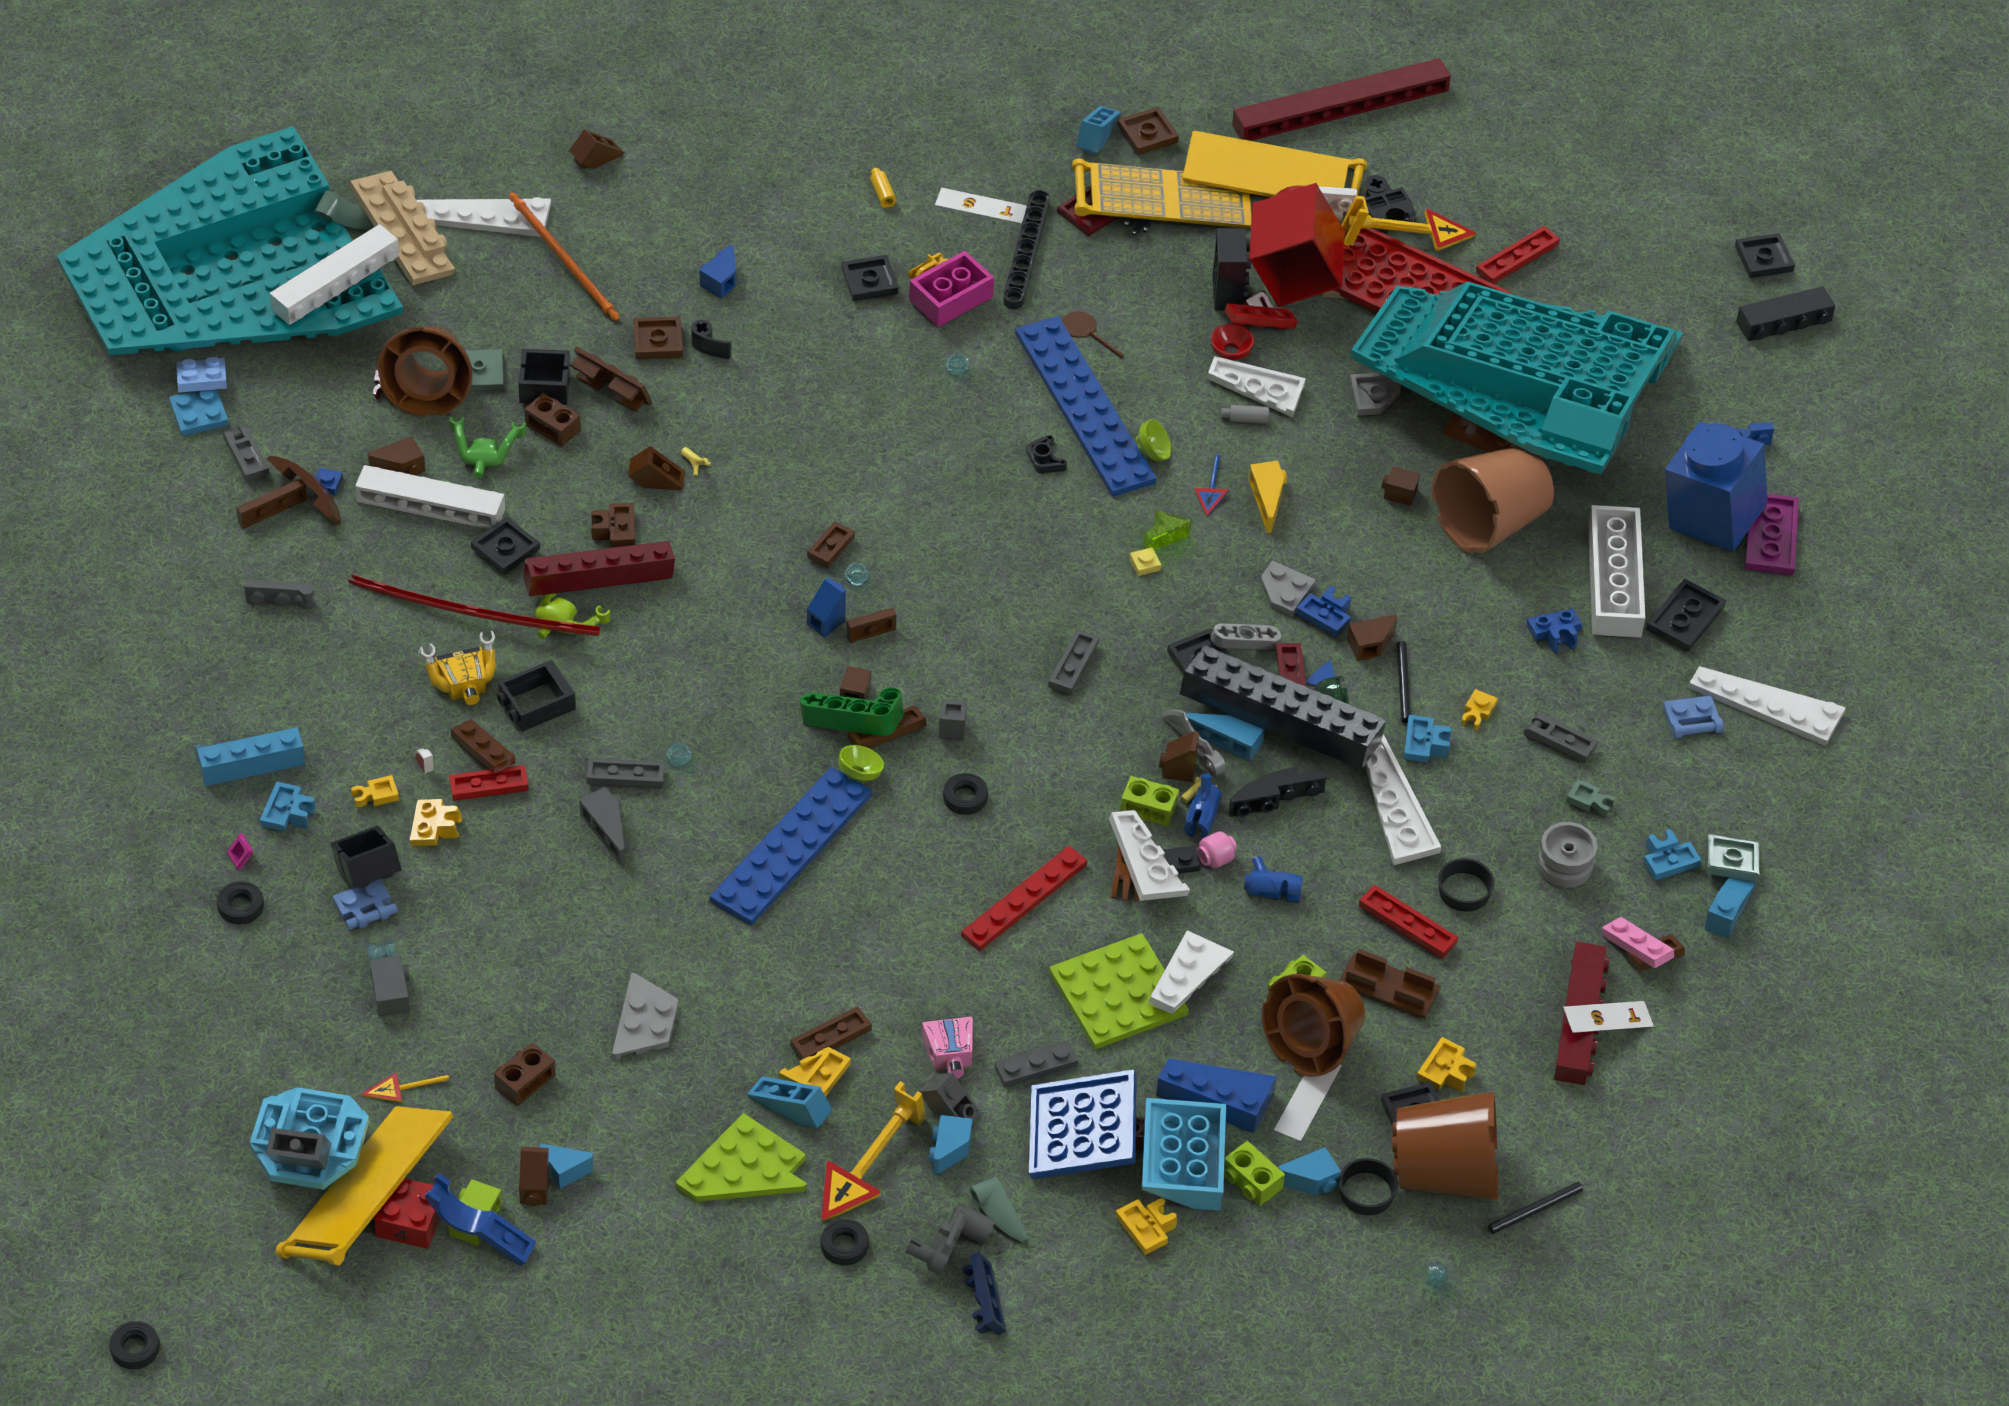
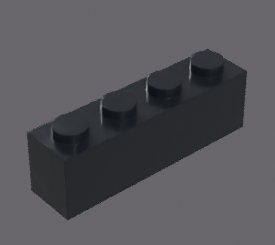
M1824 286L1740 306L1736 323L1747 341L1761 340L1772 335H1782L1789 331L1805 329L1817 324H1826L1832 321L1836 305Z

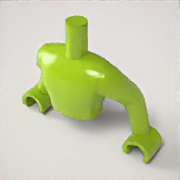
M557 593L543 595L535 612L536 618L592 626L610 622V610L602 614V606L600 605L595 609L596 615L582 623L573 621L574 616L577 614V609L571 602L563 598H556L550 602L551 598L555 597ZM540 629L537 632V636L540 639H545L552 630Z

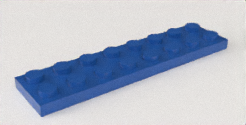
M831 766L710 895V902L752 926L871 798L872 789L858 781L849 779L844 773Z

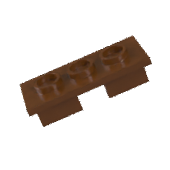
M576 346L574 351L577 357L570 366L579 371L576 375L577 379L598 391L606 381L609 382L608 388L616 393L613 399L635 412L640 409L643 403L647 405L652 404L645 385L637 378L626 375L616 366L609 365L597 355L590 354Z
M1358 949L1357 953L1354 952L1340 979L1350 984L1361 995L1423 1019L1426 1018L1441 989L1440 985L1435 984L1436 978L1408 967L1404 972L1388 966L1387 959Z

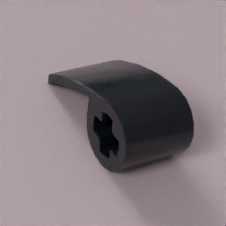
M698 320L692 324L691 344L696 350L718 358H731V342L713 339L712 324L709 321Z

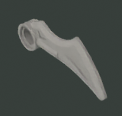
M1172 709L1161 714L1162 719L1174 727L1182 736L1195 731L1184 711ZM1199 736L1197 753L1201 757V763L1205 772L1210 774L1211 778H1215L1226 771L1225 762L1222 756L1212 749L1209 742Z

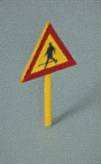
M397 1072L360 1094V1096L402 1102L401 1090L447 1081L450 1077L445 1075L399 1085Z

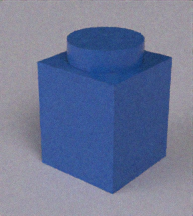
M1699 421L1665 468L1669 529L1734 552L1768 504L1765 444L1741 436L1736 429L1728 425L1706 424Z

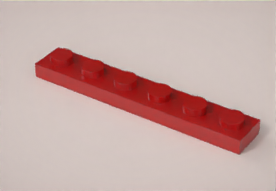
M1067 846L963 929L961 937L978 951H981L1086 867L1087 859L1072 847Z

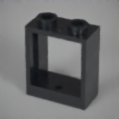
M553 660L498 682V702L501 707H506L511 722L513 724L517 723L522 732L576 709L575 692ZM548 684L556 698L523 712L513 698Z

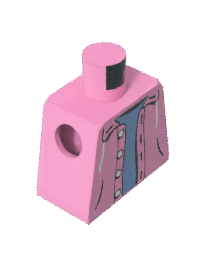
M972 1017L922 1022V1041L935 1070L947 1069L948 1073H953L956 1078H960L964 1075L963 1067L972 1065Z

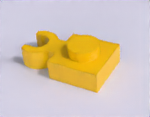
M1475 689L1465 705L1464 712L1466 713L1462 716L1461 725L1464 726L1467 721L1475 722L1473 730H1478L1481 719L1488 720L1497 705L1498 698Z
M392 775L367 781L368 787L354 786L351 788L352 797L361 796L354 798L355 807H363L369 801H373L374 806L399 801V794Z

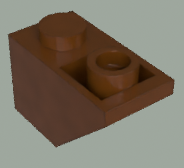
M1396 615L1382 616L1372 620L1349 624L1347 640L1357 661L1376 658L1382 655L1395 635Z

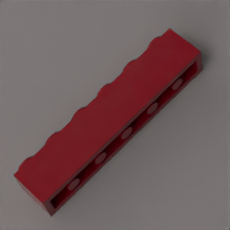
M663 541L525 559L523 579L529 597L673 578L675 556L670 542Z
M1576 941L1565 1007L1604 1003V999L1599 998L1600 993H1605L1607 978H1603L1602 975L1603 972L1608 973L1610 958L1605 957L1606 946ZM1565 1011L1554 1080L1585 1086L1587 1076L1592 1077L1595 1061L1590 1060V1055L1595 1056L1598 1040H1594L1593 1035H1598L1599 1031L1572 1032Z

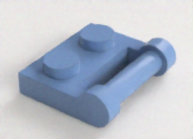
M1712 696L1663 702L1662 708L1674 739H1680L1683 735L1706 732L1718 734L1724 731L1723 721L1719 718Z

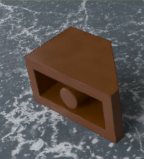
M586 129L582 131L569 149V152L575 157V163L583 168L588 166L593 169L625 153L612 139Z
M412 436L368 452V463L371 467H379L415 476L425 471L424 454Z
M649 446L630 458L628 477L643 488L683 489L685 470L653 447Z
M1193 731L1167 743L1166 753H1161L1159 768H1163L1162 778L1187 782L1193 781L1199 732Z
M521 1146L520 1203L529 1206L547 1205L550 1184L549 1148Z

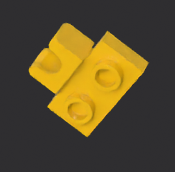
M442 799L417 800L410 836L411 845L437 846L439 835L441 838L459 837L455 824L462 822L459 808L457 806H445Z
M1441 1037L1418 1071L1416 1079L1423 1083L1432 1082L1433 1087L1439 1091L1446 1082V1085L1463 1092L1467 1077L1472 1078L1475 1074L1476 1064L1463 1057L1465 1048Z
M1163 1198L1147 1205V1209L1137 1199L1115 1212L1116 1219L1144 1255L1166 1245L1168 1237L1165 1233L1175 1229L1177 1225V1215L1175 1213L1163 1215V1205H1165V1199Z

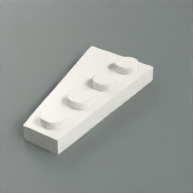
M1214 356L1208 372L1209 380L1292 418L1306 378Z

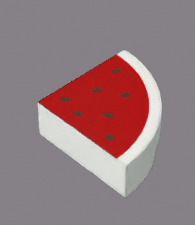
M427 749L416 750L414 757L423 772L426 774L433 771V755Z

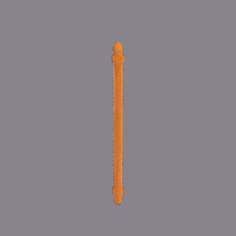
M511 192L509 200L514 203L515 209L520 211L599 304L602 311L606 315L609 314L611 320L619 321V314L614 311L615 307L606 300L526 206L525 201L519 199L517 194Z

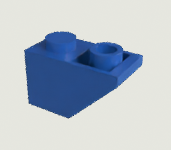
M732 245L727 246L723 251H719L699 271L700 286L721 299L736 287V264L734 247Z
M827 577L807 608V625L823 637H826L845 622L846 590L840 583H836Z

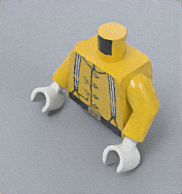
M491 631L492 639L490 641L483 640V633H480V642L484 645V650H482L481 646L436 656L435 661L432 657L435 654L434 645L431 643L428 645L431 652L430 655H426L421 646L418 654L421 659L426 660L427 664H425L431 684L443 693H448L452 700L464 698L467 705L478 703L480 700L479 694L486 692V684L492 681L496 671L495 649H492L495 639L494 632Z

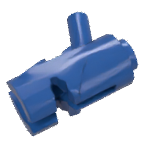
M1210 774L1201 775V786L1186 815L1184 832L1191 837L1194 836L1197 828L1196 821L1199 822V827L1202 829L1201 839L1209 836L1222 798V793L1218 787L1211 784Z
M1257 856L1253 858L1252 862L1255 870H1251V875H1245L1244 890H1249L1248 895L1273 898L1274 900H1280V897L1284 895L1287 902L1299 903L1302 876L1286 872L1268 871L1262 857Z

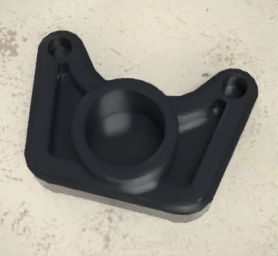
M1047 435L1027 445V455L1036 472L1040 474L1061 472L1067 469V462L1064 459L1056 458L1052 453V446L1054 445V437L1052 435Z

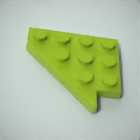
M743 1113L675 1182V1188L696 1202L805 1192L807 1190V1183L793 1173L806 1160V1154Z

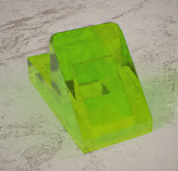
M1156 511L1155 527L1144 532L1143 548L1153 547L1155 551L1190 537L1191 520L1187 517Z

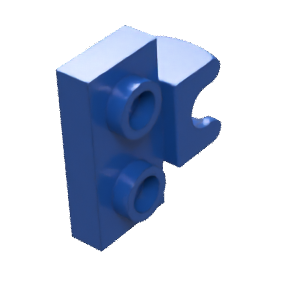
M1334 586L1329 587L1322 594L1321 599L1310 593L1296 608V614L1337 637L1350 623L1351 616L1346 614V612L1350 608L1351 597L1345 595L1341 599L1334 598L1332 595L1335 592Z
M1573 609L1527 619V627L1535 641L1548 639V644L1554 653L1559 652L1558 645L1561 643L1567 644L1571 649L1576 648L1578 641L1577 632L1582 631V623Z

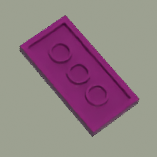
M1767 494L1768 504L1747 532L1745 569L1793 575L1795 570L1799 498Z

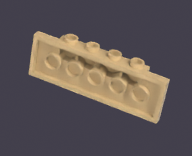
M392 171L350 181L349 188L374 227L380 224L398 238L399 256L395 260L412 286L454 274L455 268L444 253L447 247L446 238L442 234L438 235L434 219H428L425 214V206L422 202H417L415 191L411 185L407 186L404 180L398 181Z

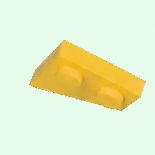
M827 1047L817 1052L814 1056H808L800 1060V1065L790 1070L782 1069L779 1072V1079L819 1086L826 1097L851 1065V1058Z

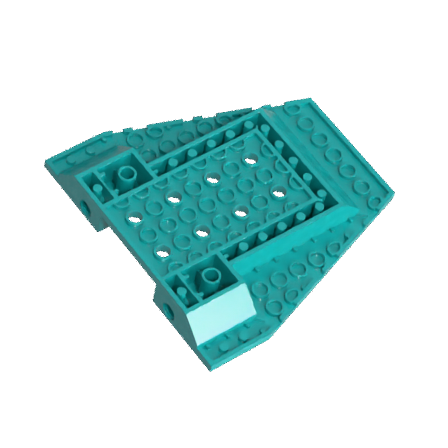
M294 126L229 146L57 255L59 266L109 355L139 353L138 349L154 348V351H164V347L181 352L190 348L215 346V343L231 342V345L241 344V340H252V343L291 340V336L299 335L314 338L316 334L328 333V336H337L403 314V306L380 268L290 325L271 310L270 292L353 241L344 225L325 220L315 213L325 191H330V187ZM316 228H323L324 230H323V231H320V232H317V231L314 230V229H316ZM279 242L281 244L278 246H274L271 243ZM230 256L237 257V259L235 260H229L227 258ZM193 271V273L189 275H186L183 272Z
M1468 281L1448 292L1440 291V295L1428 294V292H1425V289L1396 286L1352 348L1350 358L1533 454L1539 455L1544 459L1563 462L1567 466L1586 469L1590 473L1602 474L1629 429L1634 403L1646 383L1656 384L1680 344L1683 333L1609 310L1605 316L1596 315V310L1587 309L1586 312H1574V310H1571V307L1542 304Z

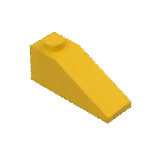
M1278 461L1251 464L1249 471V483L1267 533H1272L1283 493V485L1287 483L1286 472L1281 470Z

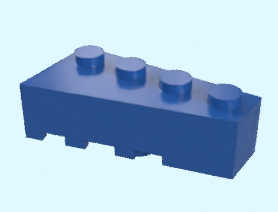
M1168 1059L1158 1077L1156 1096L1167 1100L1226 1104V1123L1255 1133L1274 1095L1276 1076Z

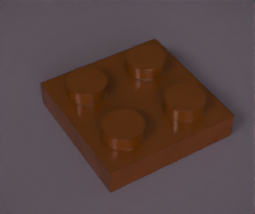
M1159 107L1118 119V128L1137 155L1178 143L1179 135Z
M680 316L633 318L635 359L683 357Z

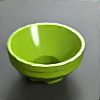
M1149 419L1142 423L1136 437L1140 453L1156 462L1167 460L1171 455V443L1164 427L1155 419Z
M849 745L841 749L839 753V767L853 781L865 783L874 780L880 776L884 768V762L880 755L867 747Z

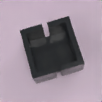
M522 349L518 382L519 403L531 404L542 393H545L551 398L557 399L561 404L567 405L571 373L570 351Z
M378 825L330 843L338 871L353 888L366 887L375 880L390 878L396 872L402 871L394 842Z

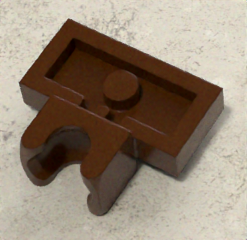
M634 503L609 504V510H593L591 512L593 540H610L611 547L635 545Z

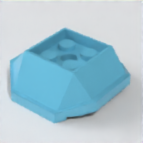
M297 1087L277 1096L273 1095L263 1099L250 1139V1149L270 1181L324 1190L357 1165L370 1122L369 1115L360 1108L351 1096ZM271 1128L325 1135L331 1142L326 1170L274 1163L266 1154Z

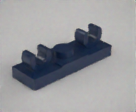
M977 1252L970 1255L972 1265H966L962 1269L963 1273L967 1276L972 1275L970 1279L965 1280V1284L970 1288L976 1287L974 1296L982 1310L972 1314L976 1321L983 1320L981 1324L975 1326V1330L984 1334L991 1329L997 1335L1006 1332L992 1264Z

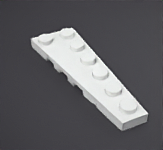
M540 197L523 199L526 206L546 228L551 208V199H542ZM509 199L417 200V202L424 204L425 214L428 219L433 218L438 226L541 237L520 211L515 209L514 203Z
M1700 666L1688 687L1693 691L1705 696H1712V699L1824 746L1828 743L1845 712V707L1836 705L1833 702H1825Z
M1383 734L1381 744L1365 764L1392 863L1397 865L1439 854L1441 852V845Z

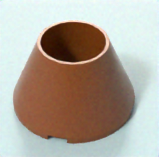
M439 326L417 327L399 332L384 345L377 362L379 384L384 394L398 408L416 416L426 417V414H439L441 416L450 413L463 403L472 385V365L466 351L449 330ZM412 353H432L444 362L447 369L443 371L427 370L416 362Z
M1290 974L1278 979L1268 989L1267 1000L1262 1005L1263 1029L1270 1047L1281 1061H1288L1295 1067L1294 1071L1301 1075L1318 1077L1332 1072L1341 1064L1364 1024L1365 1008L1359 993L1350 984L1341 980L1305 974Z

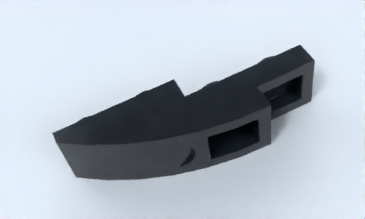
M1291 767L1260 777L1244 786L1230 798L1229 817H1244L1258 812L1268 813L1279 808L1280 800L1289 801L1297 797L1317 796L1320 793H1324L1326 783L1324 770L1299 774L1297 767Z

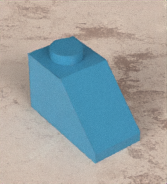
M1326 1147L1278 1166L1285 1174L1284 1187L1318 1195L1323 1192H1332L1339 1186L1341 1171Z

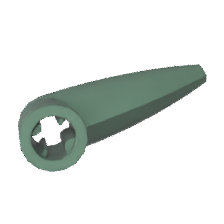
M325 191L315 210V213L321 218L347 227L363 230L374 228L364 210L331 191Z
M996 1176L970 1186V1193L976 1206L982 1209L989 1218L995 1220L994 1224L999 1229L1022 1243L1028 1242V1236Z

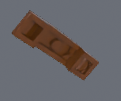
M269 456L267 458L289 480L292 481L298 475L319 495L313 504L335 524L341 523L340 513L333 497L317 478L290 460L277 456Z

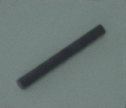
M1404 641L1397 642L1401 722L1408 723L1411 708L1407 644Z
M1579 1181L1488 1224V1229L1492 1234H1495L1582 1192L1583 1186Z

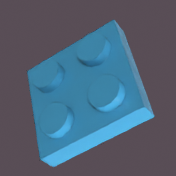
M217 389L192 391L169 397L181 436L229 425Z

